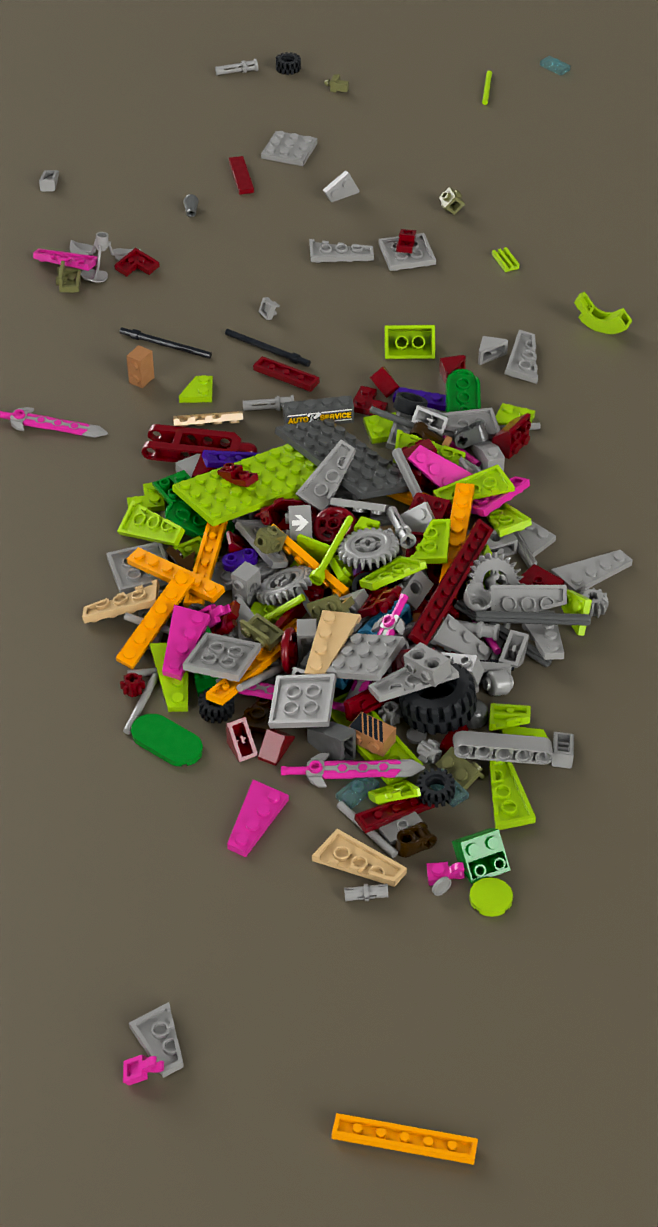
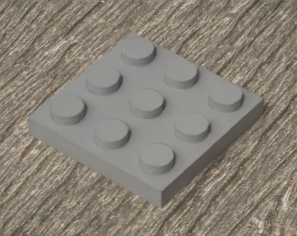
M275 131L262 151L261 159L304 166L317 145V138Z
M424 233L416 234L412 253L396 252L399 236L381 238L378 241L390 271L436 265V258Z
M332 497L330 500V505H335V507H343L349 511L350 508H353V512L368 513V510H371V514L386 516L387 508L391 507V505Z
M153 542L107 553V560L120 593L128 594L136 591L135 587L140 585L143 588L152 585L151 581L158 579L160 586L168 585V582L129 565L126 560L138 547L167 560L162 543Z
M206 632L184 661L183 670L239 682L261 651V643Z
M353 633L326 673H335L336 678L380 681L406 644L404 636Z
M335 673L276 676L268 721L270 729L329 727L336 685Z

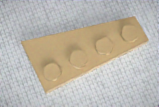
M242 411L173 416L174 426L187 427L190 424L202 426L205 423L211 422L212 425L222 424V421L240 423L239 420H243Z
M158 579L151 581L152 585L143 588L142 585L135 587L136 591L128 594L124 592L119 593L110 601L106 598L85 606L82 615L84 623L97 622L105 618H115L126 612L131 614L138 610L150 609L159 597L160 585Z
M322 610L304 672L305 675L327 674V669L343 649L347 639L352 636L356 624H359L361 621V614Z
M336 829L312 855V861L388 884L392 887H395L407 874L405 866L339 829Z

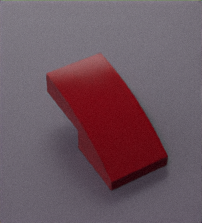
M400 230L396 252H413L417 230Z

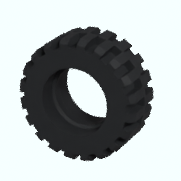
M450 662L459 672V678L440 683L436 687L431 686L399 696L401 714L404 721L415 730L418 729L419 732L424 734L429 732L430 735H436V733H441L442 735L447 734L451 730L452 732L458 730V727L465 726L468 720L472 719L477 709L475 683L469 671L464 667L462 668L461 665ZM437 695H446V697L441 699H428Z

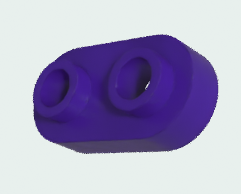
M246 548L227 554L222 558V567L228 572H234L245 561L256 565L258 553L255 549Z

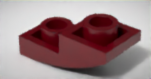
M232 462L224 464L223 468L217 471L218 475L223 479L242 487H248L259 480L257 473L243 471L242 465Z

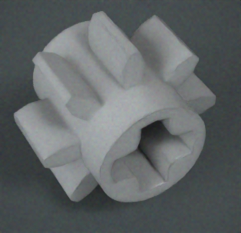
M392 701L386 702L381 706V710H378L379 717L391 726L399 724L400 718L403 717L400 704Z
M430 738L428 741H421L417 747V753L420 754L418 759L425 764L436 763L442 755V750L439 749L440 743Z

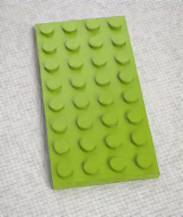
M287 443L234 463L242 465L243 471L257 473L259 480L248 487L238 486L223 479L217 473L221 469L218 468L173 484L172 491L211 526H216L270 506L278 498L289 499L296 495V492L316 470L317 466Z

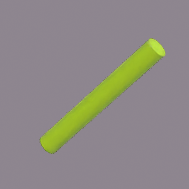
M300 594L263 617L271 621L302 603L306 598L303 594Z

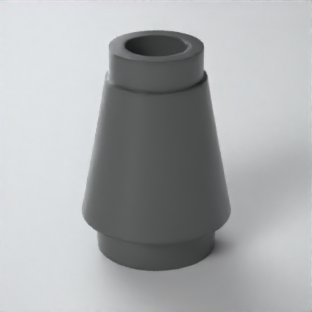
M189 194L184 198L183 202L187 216L194 217L199 200L195 195Z

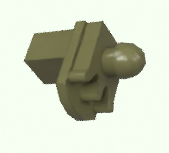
M334 74L331 80L327 79L324 82L326 86H330V91L334 93L337 91L347 92L349 89V81L340 80V74Z

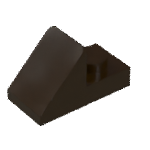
M172 545L166 549L165 558L168 561L193 571L195 551L183 559L182 553L178 549L175 550Z

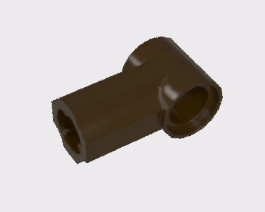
M416 422L409 433L424 440L430 439L439 445H442L445 438L430 431L423 422Z

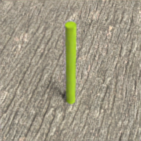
M490 70L486 73L482 100L484 105L488 104L492 77V71Z

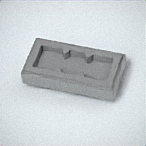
M413 812L380 827L379 833L385 841L393 846L396 844L397 833L400 830L414 826L419 822H423V820L416 812Z

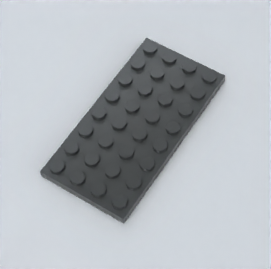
M332 419L312 420L311 422H299L292 425L285 424L275 428L276 435L317 467L341 439L354 447L356 453L340 484L360 500L409 491L398 468L392 467L393 465L388 460L383 459L377 452L371 450L365 443L359 441Z

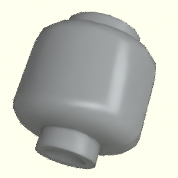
M503 669L489 671L483 679V688L491 696L506 695L514 685L512 675Z

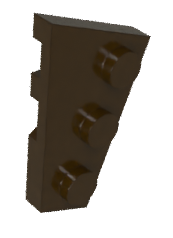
M257 697L252 707H248L244 711V715L241 718L246 717L250 732L265 734L266 730L270 729L268 721L272 700Z

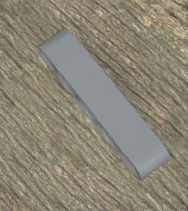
M458 731L453 735L454 754L458 758L540 765L549 764L554 759L551 741L545 737L474 731Z

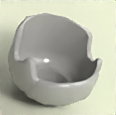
M481 582L469 583L463 595L464 604L475 612L489 609L493 598L490 590H485Z

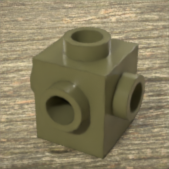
M451 187L439 197L442 202L441 206L454 215L465 205L461 198L462 194L457 189L453 190Z
M275 525L259 528L253 544L264 554L279 552L282 550L287 535Z

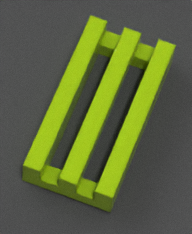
M507 247L503 251L501 248L498 249V252L492 250V256L504 272L519 269L520 264Z

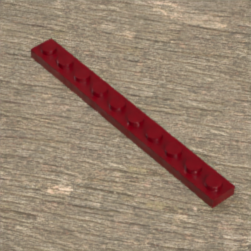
M480 518L473 525L407 638L416 645L420 642L426 646L428 645L469 574L470 566L474 565V560H477L491 536L493 529Z

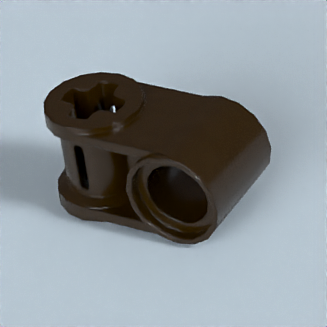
M419 822L397 833L395 850L398 851L397 855L407 858L432 848L437 843V837L430 833L425 822Z

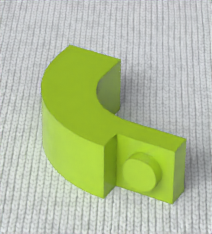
M585 291L580 293L574 302L577 309L581 312L578 317L580 321L594 331L616 334L627 330L632 322L624 308L615 312H604L598 309Z

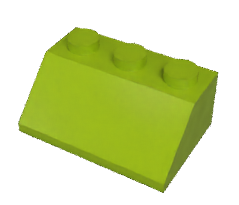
M385 325V359H435V325Z

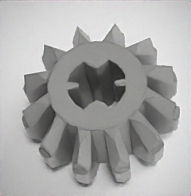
M586 587L584 591L581 590L579 594L592 600L589 612L591 618L592 616L599 618L600 615H605L609 605L607 593H603L602 589L595 590L594 587L593 589Z

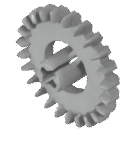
M364 528V530L359 529L358 532L353 531L351 535H346L339 544L337 552L339 559L342 560L343 564L347 563L348 567L354 564V568L357 569L358 564H361V568L364 570L365 564H368L371 570L372 563H375L377 568H379V561H382L384 565H386V558L392 562V557L396 558V553H399L400 545L398 538L388 530Z
M494 552L492 556L491 553H486L485 556L481 555L479 560H474L475 566H470L471 572L467 575L470 580L466 581L467 584L471 582L483 583L485 574L490 571V576L485 580L487 590H489V585H525L518 581L524 577L517 576L521 569L514 570L517 562L509 564L511 557L504 559L505 554L498 556L497 552Z
M295 565L281 569L279 572L276 571L273 575H269L267 579L262 581L261 587L255 593L257 600L263 605L267 604L269 606L271 602L275 605L276 599L282 604V598L287 601L291 597L295 598L296 588L301 586L304 590H308L307 586H312L309 578L312 569L308 566Z

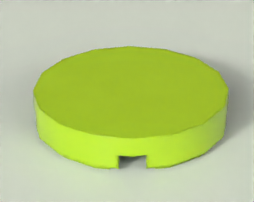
M488 877L482 878L473 884L470 889L469 900L474 910H478L484 916L494 917L500 916L508 908L510 909L513 893L511 887L506 882L498 878Z

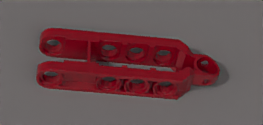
M154 424L149 428L147 435L152 441L145 442L141 452L149 460L175 463L195 454H201L203 450L257 453V447L252 443L242 442V439L235 432ZM157 431L161 434V436H156L153 434V432ZM187 435H192L195 437V439L191 440L187 437ZM204 437H210L213 441H206ZM221 439H227L230 443H224ZM147 448H152L155 450V452L151 453L147 450ZM181 452H187L190 456H184Z

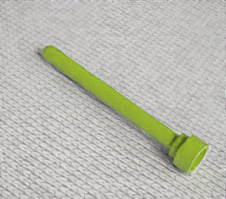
M351 515L346 517L319 567L311 571L309 578L312 584L320 586L325 580V570L353 522Z

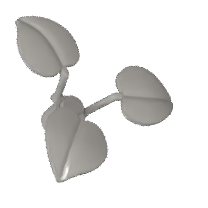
M106 232L96 233L93 246L78 243L74 240L70 242L71 253L93 255L96 253L97 248L96 270H83L81 273V277L84 280L97 283L104 282L108 278L106 271L99 270L101 251H106V248L109 247L111 255L120 261L133 249L116 248L112 250L111 241H108L109 235Z

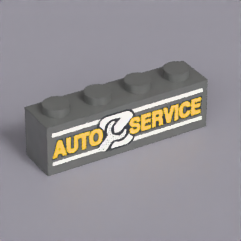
M352 396L283 403L284 424L292 425L299 422H311L312 420H325L326 418L334 420L336 424L354 422Z

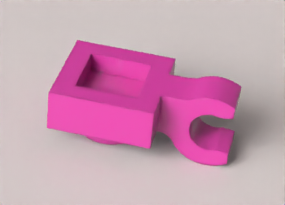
M210 604L199 610V612L210 614L211 620L208 624L210 629L221 623L220 616L230 613L231 608L229 604L217 607L215 604Z
M448 862L426 863L428 886H433L437 880L445 876L449 879L464 878V863L462 862L454 863L450 867H448Z
M143 1054L125 1060L123 1083L130 1086L147 1080L148 1072H162L164 1070V1061L156 1062V1056L146 1057Z

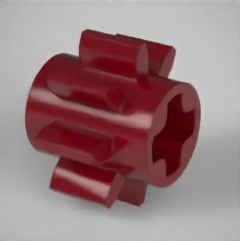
M312 584V586H307L308 590L303 589L305 593H308L310 602L322 599L325 593L324 589L321 588L322 585Z
M128 673L124 675V681H120V687L123 689L124 695L136 697L142 694V689H145V681L142 680V675Z

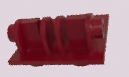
M278 498L273 501L274 504L261 508L260 512L254 516L261 518L264 525H272L274 523L277 526L285 518V513L289 511L288 506H297L303 501L294 500V498Z

